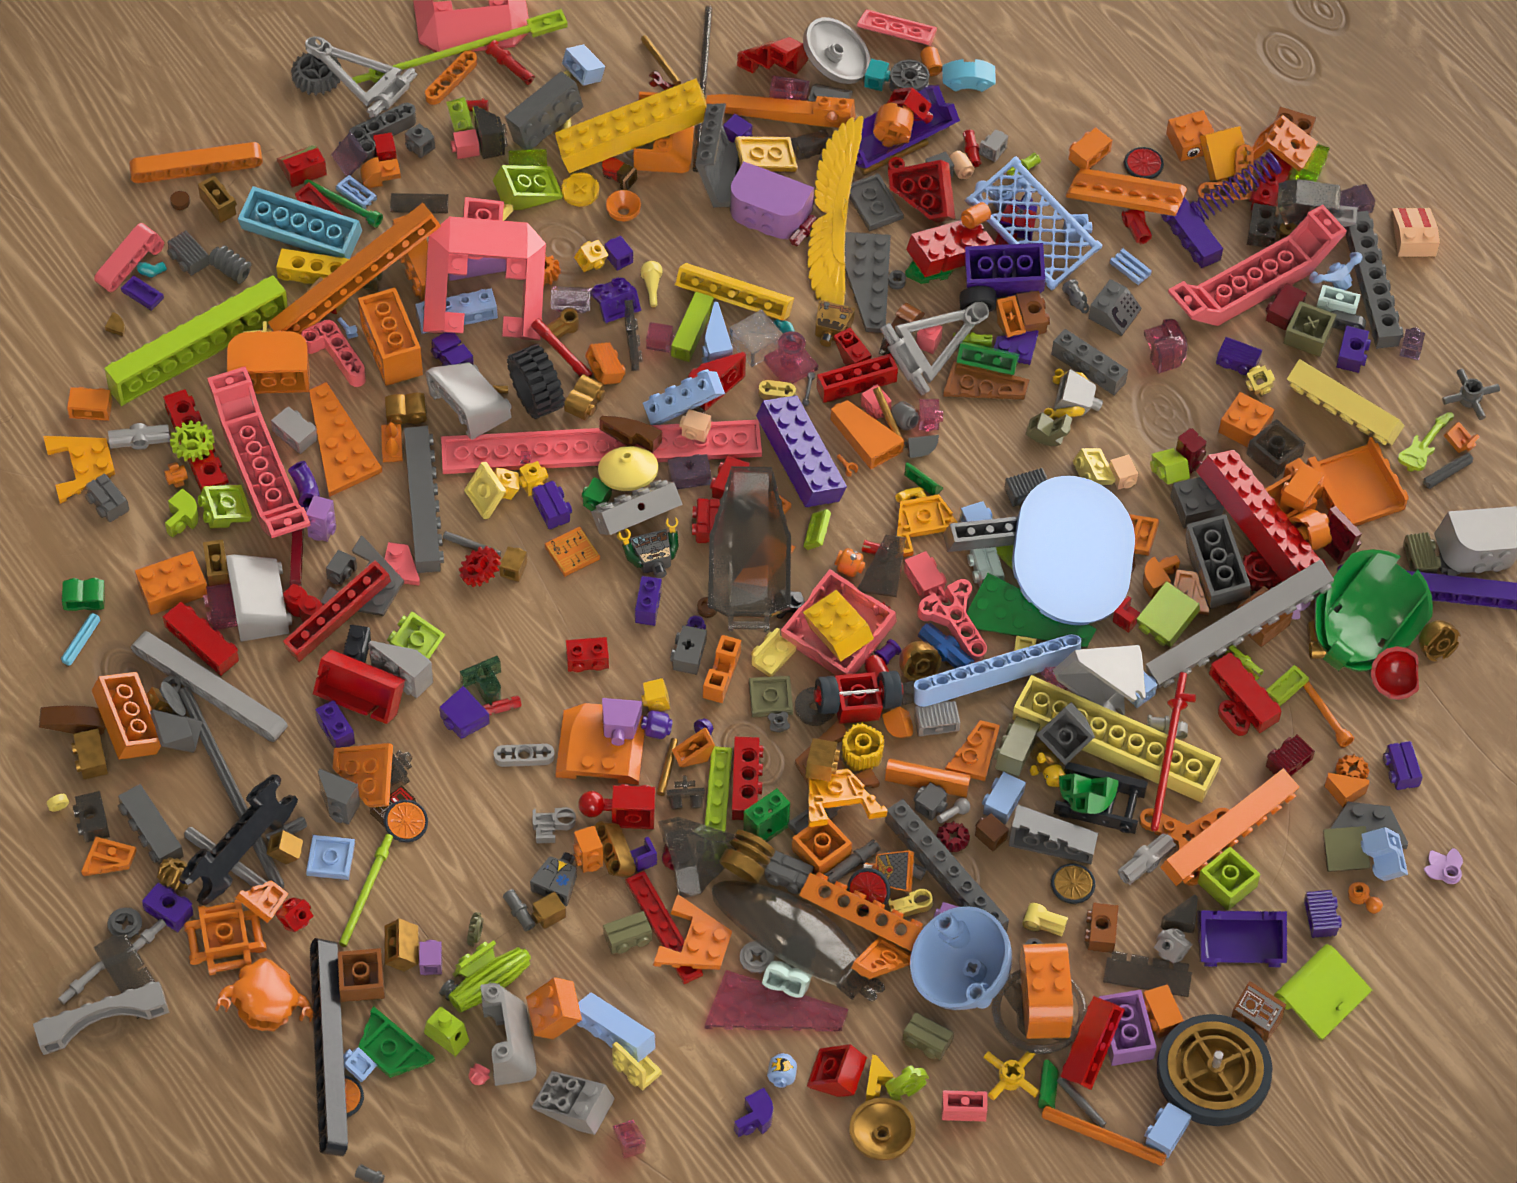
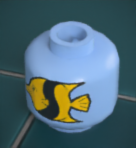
M784 1053L777 1054L771 1058L767 1072L769 1081L779 1088L792 1084L796 1077V1061L792 1056Z

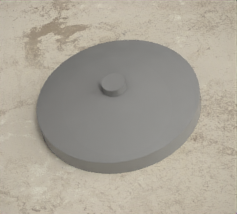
M818 18L806 28L803 35L805 52L812 64L822 74L843 84L856 83L865 76L870 63V55L865 43L852 28L832 18Z

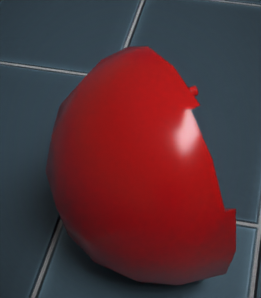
M1398 646L1387 648L1378 654L1371 670L1372 681L1377 690L1386 697L1397 700L1409 698L1418 692V655L1408 648Z

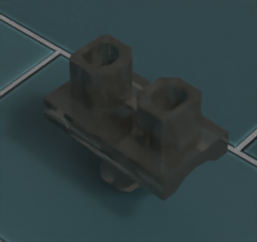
M399 750L396 752L398 758L392 754L393 770H391L390 783L392 786L401 781L404 785L410 782L405 768L409 770L412 767L410 762L413 757L409 752L402 753Z
M682 775V781L674 782L675 788L683 787V789L667 790L666 799H669L671 810L682 809V798H690V808H702L705 788L688 789V787H695V780L687 781V775Z

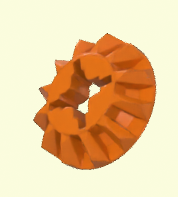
M1355 753L1349 756L1346 754L1343 758H1339L1336 765V773L1338 775L1367 779L1370 771L1368 763L1363 760V757H1357ZM1357 765L1356 770L1348 773L1350 767Z

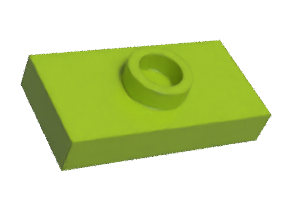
M825 509L812 514L803 546L807 550L823 545L831 516L829 510Z
M1293 665L1266 691L1273 702H1277L1281 706L1309 681V677L1297 666Z

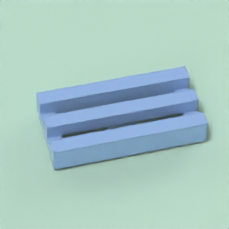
M350 175L336 185V190L364 209H366L367 205L370 206L372 201L375 202L377 200V195ZM347 182H349L355 188H352L350 185L347 184ZM359 191L365 194L368 198L360 194Z
M1125 249L1117 253L1115 258L1112 257L1110 259L1111 265L1137 285L1141 284L1151 275L1152 270Z

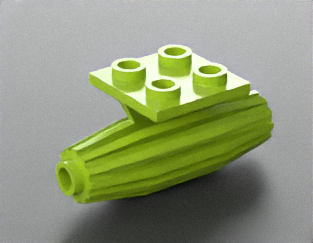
M493 940L489 944L484 942L479 945L471 956L469 953L458 960L459 963L455 965L456 969L453 976L462 975L466 978L448 995L452 1006L461 1013L481 1004V985L496 983L503 988L510 985L530 966L529 960H531L529 952L518 947L495 958L493 948L496 942Z

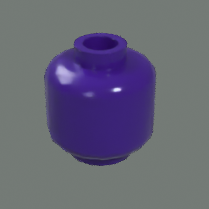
M651 710L648 712L647 717H642L641 728L644 729L647 737L664 739L666 735H670L673 721L668 713Z

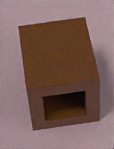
M991 813L986 818H980L975 825V836L992 852L1008 839L1009 829Z

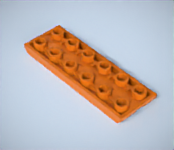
M1081 168L1077 171L1066 193V198L1176 216L1186 195L1187 188L1181 184Z

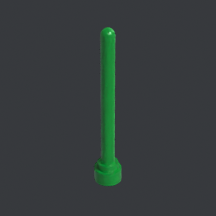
M309 179L304 181V185L310 182L323 196L366 218L369 225L377 228L381 224L383 214L377 211L369 212Z

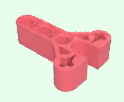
M960 579L946 587L945 595L951 602L950 606L943 605L937 595L933 593L921 600L917 609V616L922 621H933L948 627L953 637L959 643L960 648L975 660L974 663L983 660L987 646L966 613L967 600L971 594L972 585L968 580ZM956 614L960 619L954 620L950 615ZM967 631L970 637H964L961 632ZM972 648H978L981 654L973 653Z

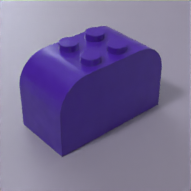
M1043 243L966 246V288L974 286L991 287L996 291L997 298L1014 295L1016 297V294L1033 291L1043 292L1045 289Z

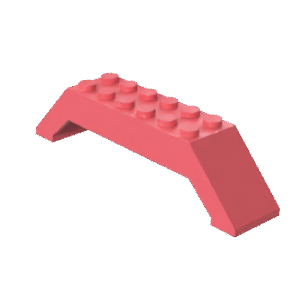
M1321 205L1308 212L1304 220L1289 236L1198 286L1188 285L1183 281L1168 289V293L1191 319L1219 326L1275 295L1279 289L1284 288L1286 283L1293 285L1309 276L1343 238L1347 230L1324 205Z
M246 367L207 378L225 440L262 530L271 538L311 526L304 507H301L296 499L262 417Z

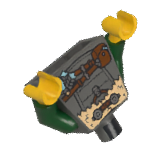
M675 517L674 526H670L668 518L666 519V526L669 528V532H667V529L632 538H630L631 532L629 529H625L626 538L621 536L620 531L617 532V538L623 541L622 547L627 561L637 568H641L643 573L654 572L656 578L665 577L667 575L665 568L671 566V560L676 557L679 548L678 531L675 530V527L678 525V519Z

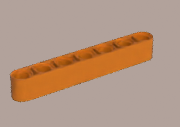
M249 142L138 157L129 162L131 180L134 183H146L256 168L262 165L263 159L260 144Z

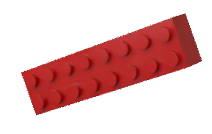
M1235 450L1211 454L1206 457L1196 472L1282 582L1320 560L1310 544L1301 536L1299 530L1294 527L1287 515L1282 512L1275 500L1268 494L1262 483L1257 480L1251 469L1246 466Z

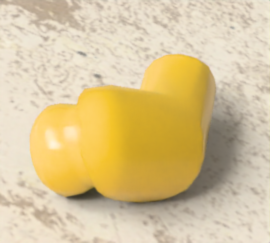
M916 487L897 493L895 498L900 503V501L913 497H926V493L923 488Z

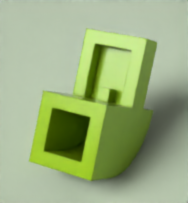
M182 488L168 500L169 509L173 516L165 522L167 534L172 538L178 533L183 532L186 526L193 530L199 520L195 499Z

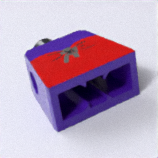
M1022 196L1021 201H1020V200H1017V199H1015V200H1016L1017 202H1022L1024 196ZM1008 204L1003 214H1012L1013 205ZM1015 205V214H1026L1027 207L1025 205ZM1030 205L1028 207L1029 215L1037 214V206ZM1002 217L1000 224L1004 228L1011 227L1012 218ZM1015 218L1014 226L1026 227V219ZM1036 218L1028 219L1029 228L1035 227ZM1014 231V233L1018 234V238L1025 240V231ZM1034 231L1027 232V239L1029 241H1032Z

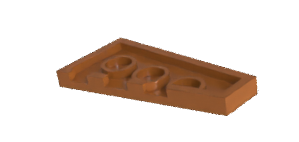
M953 361L943 396L1024 400L1030 380Z

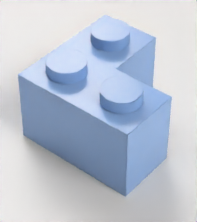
M1384 827L1362 834V850L1367 855L1373 857L1374 864L1372 868L1377 878L1387 881L1408 875L1398 833Z

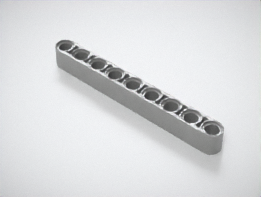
M144 631L131 645L132 651L138 657L166 675L178 677L183 686L189 687L191 691L267 740L275 742L288 727L286 721L279 715L153 634Z

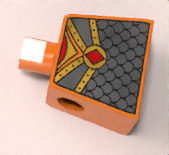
M899 851L877 854L876 863L864 864V868H873L880 871L887 878L890 888L912 892L914 852Z

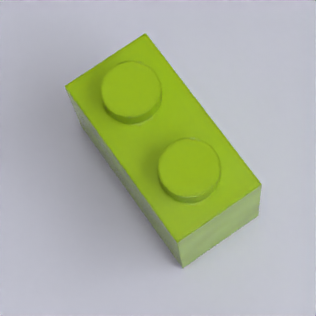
M1174 448L1151 454V470L1166 484L1190 479L1188 460Z

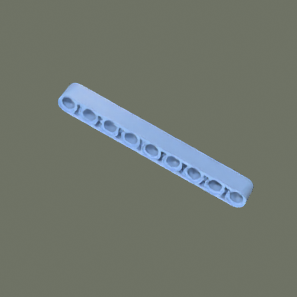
M1073 634L1062 636L919 679L914 683V703L921 707L930 706L1055 668L1073 651L1081 650V638Z

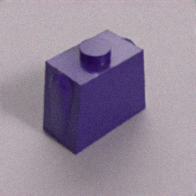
M464 686L439 708L440 717L443 719L446 728L453 730L460 739L490 724L489 713Z

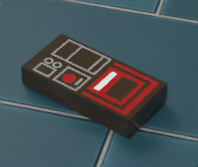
M402 785L393 791L389 798V806L399 800H412L416 802V798ZM389 806L373 807L370 810V814L385 827L384 815Z

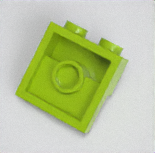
M242 485L204 486L201 494L198 496V505L204 509L203 520L209 524L210 528H227L232 522L251 521L252 514Z
M411 611L407 617L405 615L402 616L397 624L400 628L397 632L393 630L387 641L390 642V645L417 650L427 659H430L446 634Z

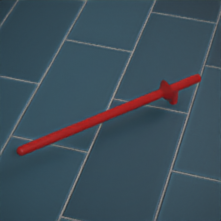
M1184 672L1179 673L1175 698L1167 701V704L1172 708V714L1150 827L1153 832L1158 831L1180 711L1188 707L1186 702L1195 703L1196 694L1184 693L1187 674Z

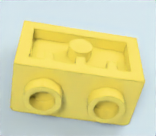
M1082 448L1073 459V464L1080 477L1092 480L1100 485H1112L1116 479L1101 448Z
M776 628L773 632H769L766 635L764 642L760 646H756L751 653L752 666L768 677H773L795 653L796 646L780 636V629Z

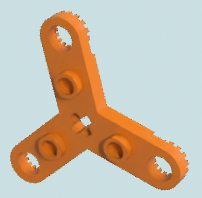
M1148 808L1141 812L1139 822L1142 828L1153 832L1150 828L1151 823L1144 819L1148 815L1153 816L1154 809ZM1218 808L1188 825L1162 813L1159 829L1154 833L1157 836L1163 833L1168 834L1174 843L1178 845L1179 850L1190 842L1184 838L1185 834H1189L1192 840L1217 821L1218 816L1227 813L1229 809ZM1198 870L1196 871L1197 877L1187 883L1188 886L1198 884L1200 875Z

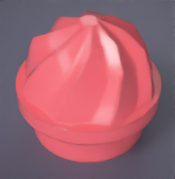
M475 1063L473 1068L470 1067L469 1079L474 1085H483L490 1078L488 1075L491 1070Z

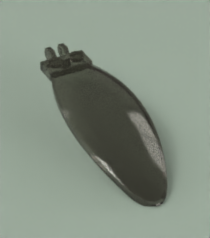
M731 880L713 885V900L717 907L748 936L785 962L818 979L836 985L851 1000L860 993L872 1002L877 999L876 992L881 993L885 990L884 984L879 979H868L851 968L854 961L860 956L859 952L847 935L829 917L811 904L781 890L750 882Z

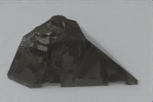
M681 817L658 821L663 842L667 844L675 871V883L679 895L687 898L701 894L713 879H716L725 869L719 862L725 850H736L730 843L732 839H736L734 834Z

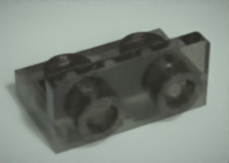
M826 129L791 138L793 151L797 159H808L822 154V150L826 149L827 139L830 138L832 141V136L829 137Z

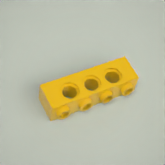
M281 249L276 266L277 277L285 281L291 280L304 284H313L319 277L322 279L326 278L349 259Z

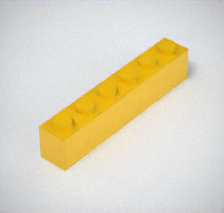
M688 263L679 267L675 286L706 294L715 299L783 321L790 316L794 302L793 297Z

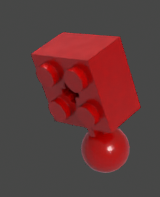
M626 784L613 786L612 799H605L596 791H587L579 798L578 808L584 816L589 818L597 817L603 811H612V823H617L621 828L654 829L655 787L648 785L629 786Z

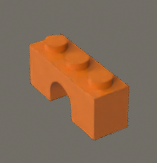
M721 635L716 649L713 668L709 669L703 685V698L723 704L741 654V640Z

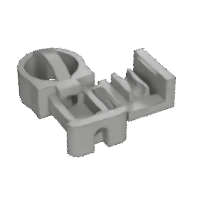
M569 807L555 808V813H536V809L533 810V829L536 830V843H555L553 831L570 830L576 824V814ZM571 817L573 820L570 823L564 824L559 822L558 818Z

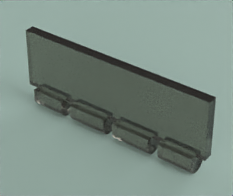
M115 934L93 947L121 994L128 989H137L143 987L146 983L155 982L147 967L138 971L144 965V962L136 949L127 953L128 950L133 948V945L126 934H122L119 937Z
M1112 951V957H1107L1104 983L1151 990L1168 984L1172 995L1189 997L1192 972L1188 971L1189 964L1176 962L1172 969L1169 968V960L1153 958L1152 965H1149V957L1135 954L1131 955V961H1126L1128 953Z

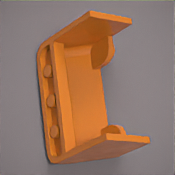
M639 91V100L657 94V92ZM695 125L673 133L669 138L656 140L653 144V149L634 148V168L639 171L688 172L692 163Z

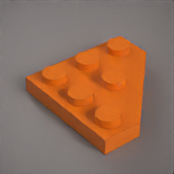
M383 743L334 748L333 769L342 778L358 784L359 797L370 808L389 806L393 745Z

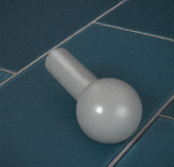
M965 798L957 799L952 808L937 816V821L943 823L956 814L968 813L970 802Z

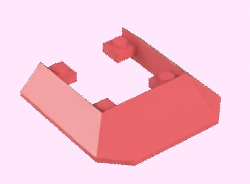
M413 0L419 43L435 53L527 25L528 12L526 0H489V6L458 10H453L451 1ZM528 33L499 41V45L502 48H513ZM488 45L469 51H484Z
M462 217L447 218L440 224L441 227L428 237L423 332L463 334L465 313L446 312L448 274L466 276L468 256L506 259L505 279L524 280L522 318L504 316L502 337L540 341L541 336L531 327V324L537 318L542 320L546 243L528 223Z

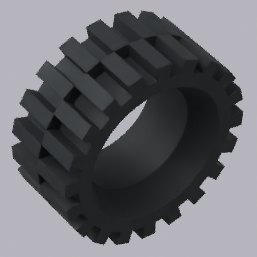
M534 344L508 355L507 367L510 371L509 375L513 381V387L517 391L518 398L521 399V404L523 407L525 406L526 412L530 413L532 418L538 419L565 406L564 392L560 386L561 382L557 377L558 374L553 368L552 361L548 359L547 353H544V349L539 344Z

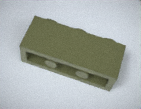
M1018 716L1014 723H1009L1006 735L1001 740L1000 747L1002 748H997L994 759L997 760L995 769L1019 777L1037 739L1036 734L1039 731L1040 724Z

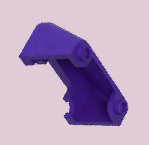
M1197 911L1200 962H1204V967H1217V962L1268 963V967H1281V963H1287V911Z

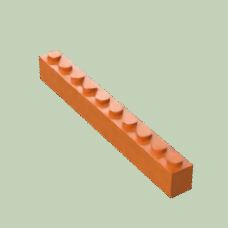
M421 203L271 319L268 324L273 331H292L301 335L305 329L320 321L435 232L441 225L425 204Z

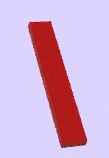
M645 871L625 879L626 885L641 911H644L647 921L661 946L681 953L685 940ZM692 966L675 968L683 984L703 976L701 969H694Z

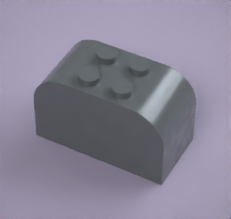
M1226 514L1187 524L1186 545L1193 570L1198 574L1209 609L1248 599L1251 585Z

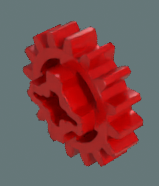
M485 546L484 549L478 547L476 552L472 550L470 555L465 556L467 560L462 561L463 567L459 568L461 572L459 576L468 586L475 587L478 584L480 587L484 581L489 583V579L495 577L494 572H499L497 566L501 565L499 561L501 557L492 547Z

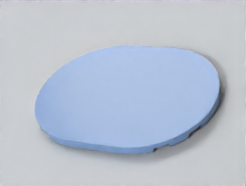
M1060 476L1048 479L1037 485L1025 498L1019 510L1012 555L1014 577L1017 579L1021 588L1020 591L1028 602H1031L1045 616L1070 625H1088L1110 616L1123 602L1130 585L1135 534L1127 510L1112 492L1086 478Z

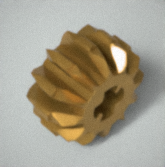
M169 857L164 859L158 868L157 878L160 880V883L165 884L167 888L171 887L173 890L178 889L180 891L189 887V885L182 884L179 880L187 864L178 858L173 859Z

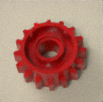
M1251 551L1248 556L1244 555L1242 562L1251 585V591H1259L1264 586L1270 590L1271 587L1277 586V582L1281 581L1259 551Z

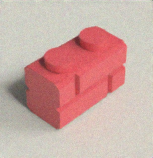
M943 1091L942 1120L986 1121L987 1092Z

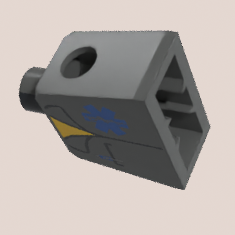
M567 852L563 853L560 860L548 857L530 881L531 891L544 897L555 892L563 905L568 906L577 879V868L572 865L575 857Z

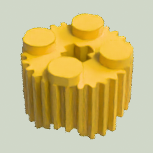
M863 722L860 725L857 723L856 726L853 724L852 728L848 732L846 731L842 739L841 754L844 762H846V765H849L851 770L860 771L862 769L864 771L865 769H873V767L879 766L884 749V736L882 732L877 731L876 728L872 729V726L867 727Z

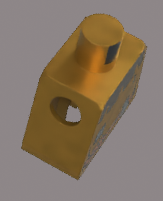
M819 300L815 336L821 338V345L825 347L831 346L832 341H835L834 335L852 326L855 318V308Z

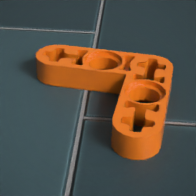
M1247 144L1240 145L1235 150V179L1236 172L1239 173L1241 167L1248 169L1249 164H1239V161H1243V155H1240L1243 147L1246 151H1249V155L1245 156V161H1249V164L1253 165L1254 152L1252 147ZM1249 166L1251 174L1253 175V168ZM1237 174L1238 181H1244V179ZM1248 174L1245 178L1249 180V184L1253 189V180ZM1235 180L1231 182L1240 199L1236 197L1232 188L1226 182L1224 183L1229 188V194L1233 200H1246L1251 197L1253 191L1248 188L1246 183H1244V188L1248 190V193L1242 197V193H1239V185ZM1223 182L1201 183L1197 187V195L1205 199L1204 193H1201V189H1204L1205 185H1207V189H1215L1214 185L1223 186ZM1216 194V197H1214V199L1221 200L1220 197ZM1208 195L1206 196V199L1212 200ZM1222 196L1224 200H1230L1228 196Z

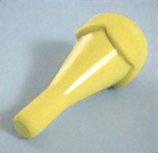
M647 261L641 266V277L644 279L649 292V305L654 308L657 306V289L663 272L662 266L658 262Z

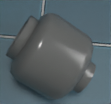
M905 401L899 402L890 410L899 428L910 430L917 426L919 411Z

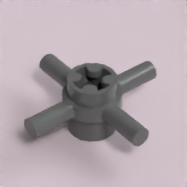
M1464 369L1457 370L1456 373L1462 383L1460 392L1442 397L1443 404L1460 401L1463 406L1473 408L1479 420L1485 419L1486 415L1480 405L1483 395L1499 392V385L1483 387L1481 381L1474 378L1468 379Z

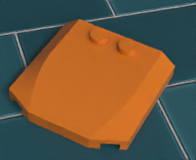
M584 703L564 710L556 778L577 779V775L613 778L618 779V783L639 785L645 737L644 729L641 728L643 715H641L634 738L631 740L624 739L623 745L616 746L612 744V738L604 736L602 704Z

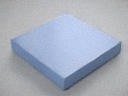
M313 835L306 875L349 880L355 839Z

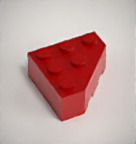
M937 160L888 170L890 190L902 197L928 219L937 223L956 219L949 163Z

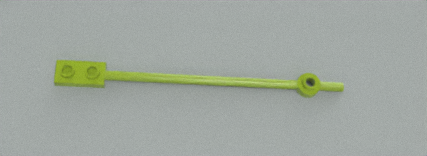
M562 9L526 19V26L392 66L405 70L489 45L494 40L499 42L529 32L534 38L567 28L568 22ZM370 68L369 73L352 77V79L357 84L368 80L377 83L386 73Z

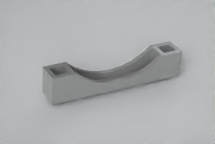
M158 981L146 983L143 987L137 989H128L116 996L105 997L93 1004H84L72 1011H63L51 1018H42L38 1022L33 1023L39 1047L45 1055L65 1048L70 1040L82 1029L101 1019L130 1015L149 1020L170 1012L163 989Z

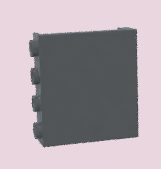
M725 103L707 104L695 164L713 208L730 207L731 183L739 170L740 164L735 142L729 143L722 125L726 108Z

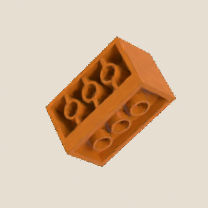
M396 287L358 298L361 328L385 386L423 375L421 347Z

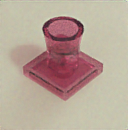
M790 331L782 334L778 341L779 348L764 356V362L781 382L793 384L806 377L809 372L818 370V364L804 349L806 346L804 336L798 332Z

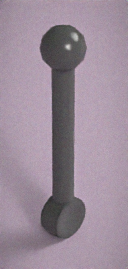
M813 372L807 374L808 384L805 398L802 400L804 406H808L810 403L808 399L812 380L815 379V373Z

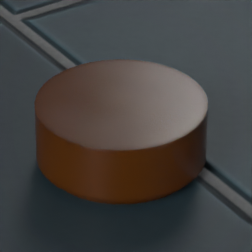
M176 191L170 197L171 206L176 210H184L190 205V197L184 191Z
M703 597L698 601L697 611L700 616L710 618L717 613L718 604L715 599Z

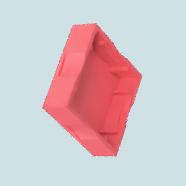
M829 569L813 589L808 600L797 609L781 629V635L784 639L795 645L798 651L834 675L856 674L865 660L870 657L896 624V612L875 598L862 593L852 583ZM835 590L868 623L874 640L841 662L810 629L803 614L805 610Z

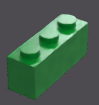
M962 341L956 363L1014 375L1020 354Z

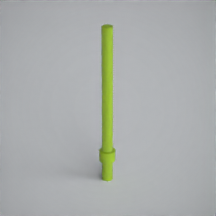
M390 834L385 835L381 846L375 852L373 865L339 941V945L342 947H347L381 865L389 855L388 849L393 840V836Z

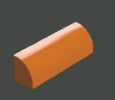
M889 758L885 781L917 788L928 786L931 782L935 786L942 787L947 794L967 798L971 775Z

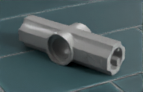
M136 423L131 425L129 429L108 431L110 449L131 446L134 449L141 450L147 448L149 444L170 442L168 424L147 427L143 423Z
M1163 833L1148 846L1143 845L1133 855V858L1118 870L1121 880L1125 884L1131 885L1144 873L1152 872L1159 865L1161 859L1175 849L1176 844L1168 834Z

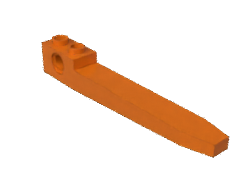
M716 94L707 95L705 100L706 104L725 103L726 114L813 126L839 128L842 123H845L846 126V122L851 117L854 120L856 117L854 99L817 96L814 102Z

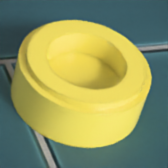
M58 794L51 797L46 804L50 811L56 812L67 807L69 801L65 794Z

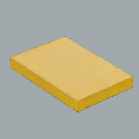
M736 137L735 139L740 165L745 161L771 172H796L798 167L790 137Z

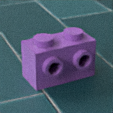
M314 495L306 512L311 526L307 527L308 537L317 541L323 540L328 542L330 535H333L336 530L333 500Z

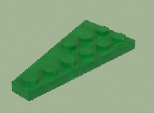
M987 573L967 611L970 620L976 629L980 631L1028 637L1042 641H1049L1073 634L1081 638V647L1085 648L1088 647L1097 630L1089 624L1070 625L1045 616L1031 602H1028L1020 591L1021 589L990 573Z

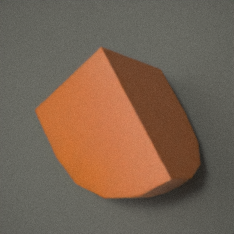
M899 706L882 714L885 727L891 735L899 738H908L913 735V724L908 710Z

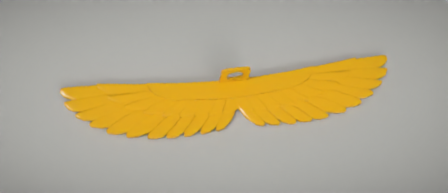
M859 116L855 122L854 118L851 117L846 122V126L845 123H842L838 132L834 130L832 141L830 138L827 139L826 149L822 150L823 162L819 160L816 172L818 180H815L817 188L815 190V197L817 198L814 199L815 205L826 214L819 217L811 226L813 229L810 233L811 240L808 243L810 248L807 261L808 268L811 267L809 279H812L811 287L813 291L816 289L817 299L821 297L823 301L844 305L846 295V221L851 184L862 139L863 116Z

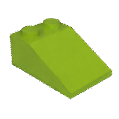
M502 165L493 178L501 201L504 204H511L513 210L527 209L559 200L563 197L551 166Z

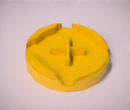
M583 172L573 173L570 177L563 180L561 192L564 200L570 205L577 207L587 206L598 198L599 183L590 174Z

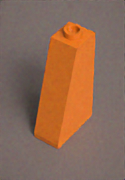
M846 400L843 403H837L831 409L830 420L870 470L903 452V438L850 401Z

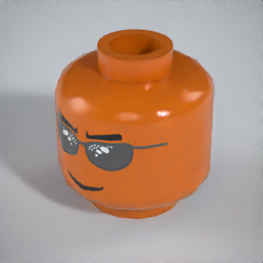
M846 548L844 551L840 550L834 565L837 566L838 572L849 577H855L857 573L862 574L866 563L863 562L864 557L862 553Z

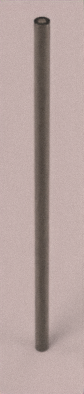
M711 6L705 7L699 85L705 98L712 20ZM703 122L697 124L695 130L692 168L694 172H698L695 164Z

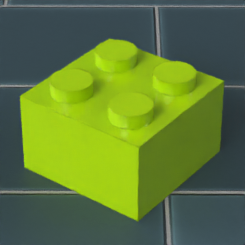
M1229 847L1200 870L1198 884L1229 911L1257 888L1261 874L1233 848Z

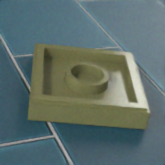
M790 676L749 678L752 717H765L770 713L780 714L781 712L793 715Z
M1366 826L1323 830L1327 872L1371 868L1369 855L1364 853L1361 847V841H1363L1362 834L1366 833Z

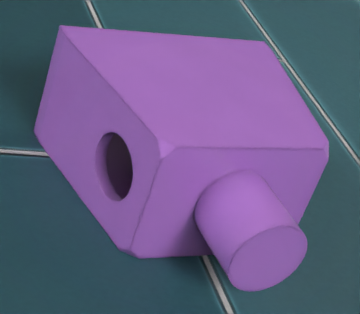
M602 698L604 736L612 738L611 742L613 745L621 746L624 744V739L631 740L635 736L642 715V701Z

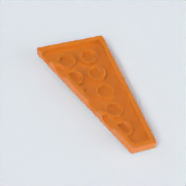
M325 382L310 389V400L329 497L382 473L381 465L328 383Z

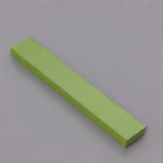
M715 746L711 753L702 860L719 861L724 854L732 748Z

